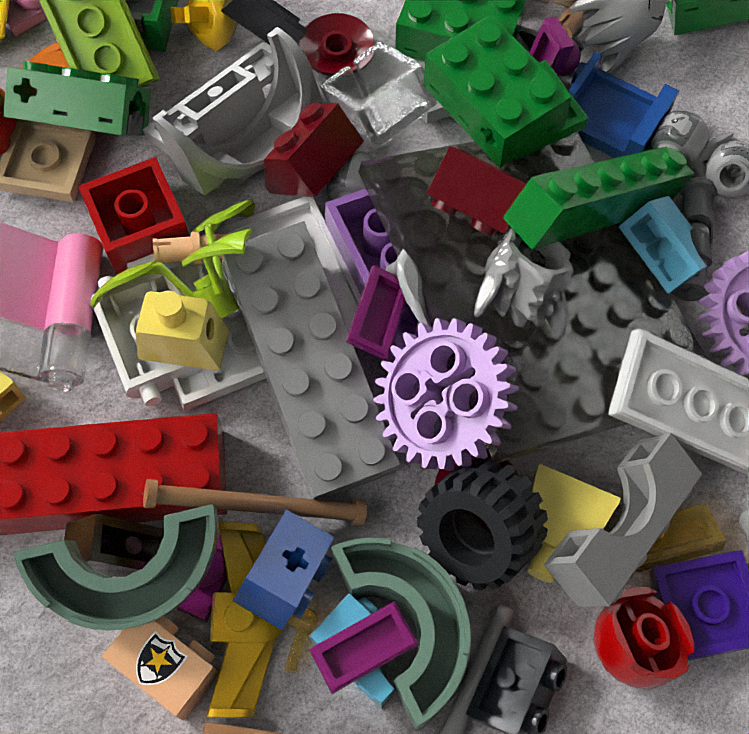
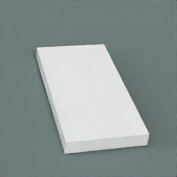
M637 329L631 331L608 415L656 436L672 433L682 447L749 476V379L645 330Z

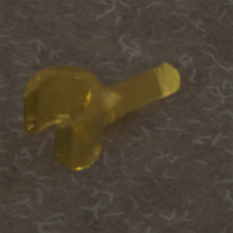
M309 607L306 608L301 618L292 614L286 623L297 630L284 669L292 673H296L304 643H306L307 637L311 634L318 621L316 612Z

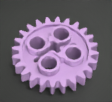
M749 251L738 257L734 256L724 262L722 267L713 271L714 279L704 284V288L710 294L699 300V303L708 308L709 311L698 318L700 321L710 323L711 327L702 333V336L705 338L714 337L716 341L709 350L710 353L722 351L725 355L720 365L725 367L734 363L736 365L734 372L741 376L749 373V332L744 336H741L739 333L741 328L749 324ZM736 304L741 308L742 314L738 311Z
M437 318L434 321L433 328L423 323L418 324L419 337L405 332L403 338L406 347L400 348L394 345L390 347L396 359L393 363L388 361L381 362V366L389 373L387 378L375 380V383L384 387L385 390L384 394L373 398V401L385 405V410L376 416V420L390 424L382 435L384 438L397 439L393 446L395 452L407 453L406 461L418 464L422 462L423 468L436 470L439 465V468L442 470L453 471L455 463L463 467L471 466V454L476 458H487L484 443L497 446L501 444L495 431L498 427L511 429V424L503 418L504 411L517 410L518 406L507 401V395L518 391L519 386L506 382V378L512 375L516 369L508 364H500L508 355V351L498 346L494 347L497 340L495 336L486 332L482 334V328L472 323H469L466 327L465 322L453 318L449 325V322ZM455 353L454 366L448 371V358ZM475 369V375L469 379V377L473 374ZM419 380L420 389L418 394L413 397L414 384ZM477 390L479 394L478 403L470 410L469 398ZM440 417L442 428L440 433L435 436L434 424Z

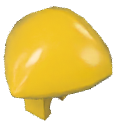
M188 0L185 7H170L171 23H186L194 36L204 46L216 52L230 42L238 25L236 21L221 12L225 0Z

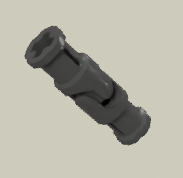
M692 178L679 192L683 197L681 213L693 227L690 231L692 242L707 266L677 290L671 292L676 298L684 301H697L710 294L704 288V284L707 283V268L712 264L713 253L711 245L713 243L715 215L711 211L712 198L716 196L717 190L713 181L707 178Z

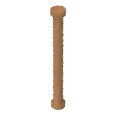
M154 479L146 480L143 497L144 508H155L156 504L202 507L214 504L217 509L278 515H283L287 509L301 517L350 521L352 526H363L367 515V505L364 499L355 498L350 503L158 485V480Z

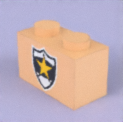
M165 616L138 627L123 629L101 657L174 716L184 721L218 677L219 672L210 665L215 656L194 639L188 647L178 640L174 634L179 628Z

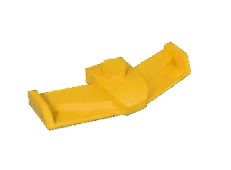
M219 522V538L224 555L230 593L215 592L213 594L210 642L228 644L205 717L253 718L275 639L282 633V630L232 601L265 546L262 527L255 523Z

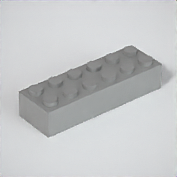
M305 221L249 239L246 243L245 254H223L224 267L311 499L323 500L395 473L400 466L398 458L393 450L390 438H384L382 435L386 429L383 421L376 420V416L379 414L376 402L373 401L374 397L354 346L346 342L348 337L347 328Z

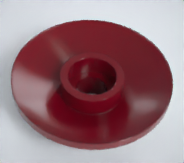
M344 13L326 14L312 20L306 26L305 36L299 40V46L305 53L312 70L327 76H346L359 71L370 61L374 52V37L370 28L359 18Z

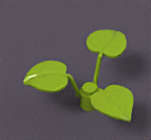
M253 199L239 202L226 210L210 216L192 230L193 232L205 230L208 241L207 246L196 250L181 262L182 266L185 267L191 262L203 258L209 275L194 282L196 291L190 290L163 263L155 260L127 269L108 280L92 297L90 302L92 309L94 310L101 298L110 289L140 276L162 274L185 296L210 301L221 319L239 310L240 307L224 276L219 255L245 254L246 243L253 232L251 228L230 233L217 241L215 240L214 233L224 220L234 217L253 216L255 209Z

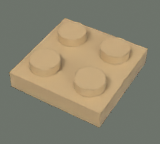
M18 119L10 135L11 145L3 154L0 162V191L74 203L79 189L78 186L83 178L96 139L94 131Z

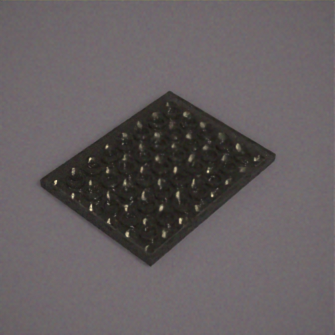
M576 132L518 160L514 159L500 169L528 183L531 177L595 162ZM475 141L453 145L498 168ZM449 146L361 161L358 173L397 256L404 249L411 256L419 270L426 312L431 327L433 328L434 321L437 318L449 322V325L452 319L455 318L465 322L466 327L469 323L482 328V334L486 332L497 338L494 347L498 346L508 351V355L500 364H508L516 369L512 375L506 378V382L519 386L518 391L507 395V401L515 404L518 408L516 411H504L503 418L511 424V429L499 427L496 429L495 433L499 437L501 444L497 446L485 443L492 459L501 463L629 424L608 415L630 334L633 330H645L708 360L671 294L665 291L620 230L619 226L624 222L560 241L571 254L569 262L573 268L569 284L564 290L569 315L563 337L560 340L555 339L545 315L544 323L536 327L532 320H527L523 328L515 325L508 310L505 316L502 317L491 301L484 313L478 318L475 317V304L480 287L486 276L487 259L492 251L502 244L508 234V227L504 234L496 230L494 235L490 236L472 227L470 222L473 218L457 210L455 216H451L431 205L434 197L426 194ZM533 250L530 257L535 264L544 267L546 263L545 257L539 251ZM455 353L447 361L450 370L455 363ZM475 369L473 374L469 377V379L475 375ZM477 390L469 398L470 410L478 403L479 394Z

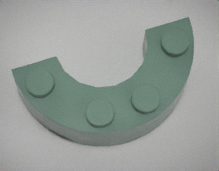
M211 504L165 515L164 537L157 554L143 569L126 577L113 578L95 571L82 558L76 542L71 540H60L13 551L26 586L45 608L51 609L59 616L67 619L68 622L85 628L106 631L134 628L155 621L174 611L187 601L203 582L213 562L218 544L219 519L217 507Z
M359 538L331 547L333 561L349 594L356 600L371 596L389 599L392 602L395 601L397 605L405 609L415 623L419 637L418 653L410 668L394 679L393 687L414 731H417L433 720L445 708L460 684L470 654L471 630L463 597L446 570L437 561L416 547L412 549L386 538Z

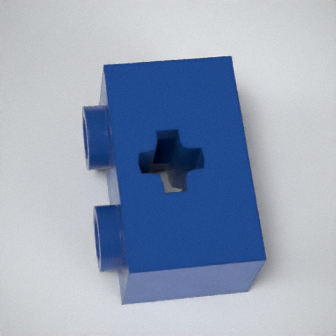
M286 509L232 601L282 630L292 614L301 618L312 600L314 592L307 588L312 579L319 583L327 571L333 558L328 556L326 552L334 537Z

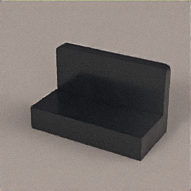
M225 0L221 9L222 13L269 45L267 34L277 27L286 32L296 43L305 36L307 31L306 27L299 23L300 18L274 0Z

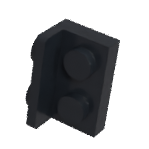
M504 626L466 715L470 719L504 734H543L549 721L548 707L554 693L561 690L567 677V659L555 644Z

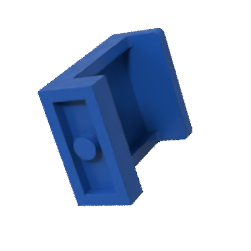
M594 52L587 64L581 62L578 65L571 80L573 84L568 90L589 118L585 129L570 136L613 158L647 151L654 132L665 115L671 112L679 90L665 84L658 96H654L601 70L599 65L602 55Z

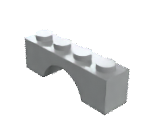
M672 433L639 439L618 466L617 471L623 487V508L615 527L610 532L602 528L569 531L544 563V566L577 607L610 606L621 597L624 591L623 587L633 572L646 561L647 552L654 542L669 528L670 520L680 505L691 497V490L702 473Z

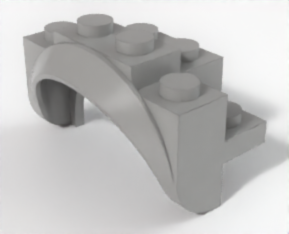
M278 27L267 34L270 45L262 42L169 111L162 110L152 118L153 122L142 129L148 142L171 156L182 181L204 196L219 187L226 179H233L242 184L245 180L264 169V159L275 148L273 146L275 140L296 125L300 120V113L307 106L313 103L323 104L311 65L305 53L293 38ZM272 83L268 96L265 98L262 88Z

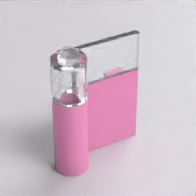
M0 222V371L45 382L49 388L57 391H71L74 389V386L83 384L94 310L90 302L92 295L98 289L104 248L99 239L86 234L74 233L63 237L57 242Z

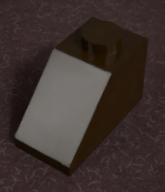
M93 514L67 523L64 540L75 541L82 558L95 571L111 577H126L143 569L157 554L164 537V529Z

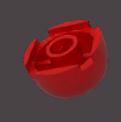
M633 586L626 589L616 602L610 606H605L596 619L593 637L596 654L605 670L617 681L630 687L654 689L663 686L686 673L690 665H687L688 656L694 652V640L690 626L679 608L671 601L663 604L659 599L653 597L657 591L649 587Z

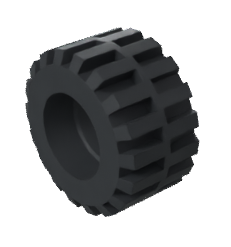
M481 458L471 460V466H458L425 494L426 498L420 502L418 508L422 514L417 517V527L423 530L419 537L422 545L428 546L430 550L427 555L437 561L449 575L455 576L457 583L466 586L470 582L473 588L478 590H484L487 586L491 589H496L505 582L508 583L539 552L548 532V529L543 526L548 520L547 511L539 507V504L543 502L539 492L533 493L529 488L532 482L526 476L522 479L516 475L517 469L507 464L504 468L500 467L499 460L489 458L484 463ZM473 513L479 516L487 524L491 533L487 532L479 525Z

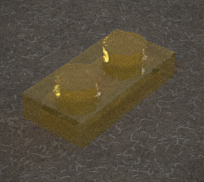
M707 504L676 511L670 520L669 528L657 538L647 552L646 561L636 569V572L724 550L726 539Z

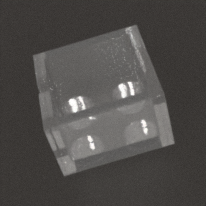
M379 41L353 60L369 94L367 98L364 97L349 66H345L319 85L327 102L339 103L363 140L374 149H378L380 146L390 142L396 134L412 122L421 119L427 111L438 104L434 96L424 87L423 66L382 41Z

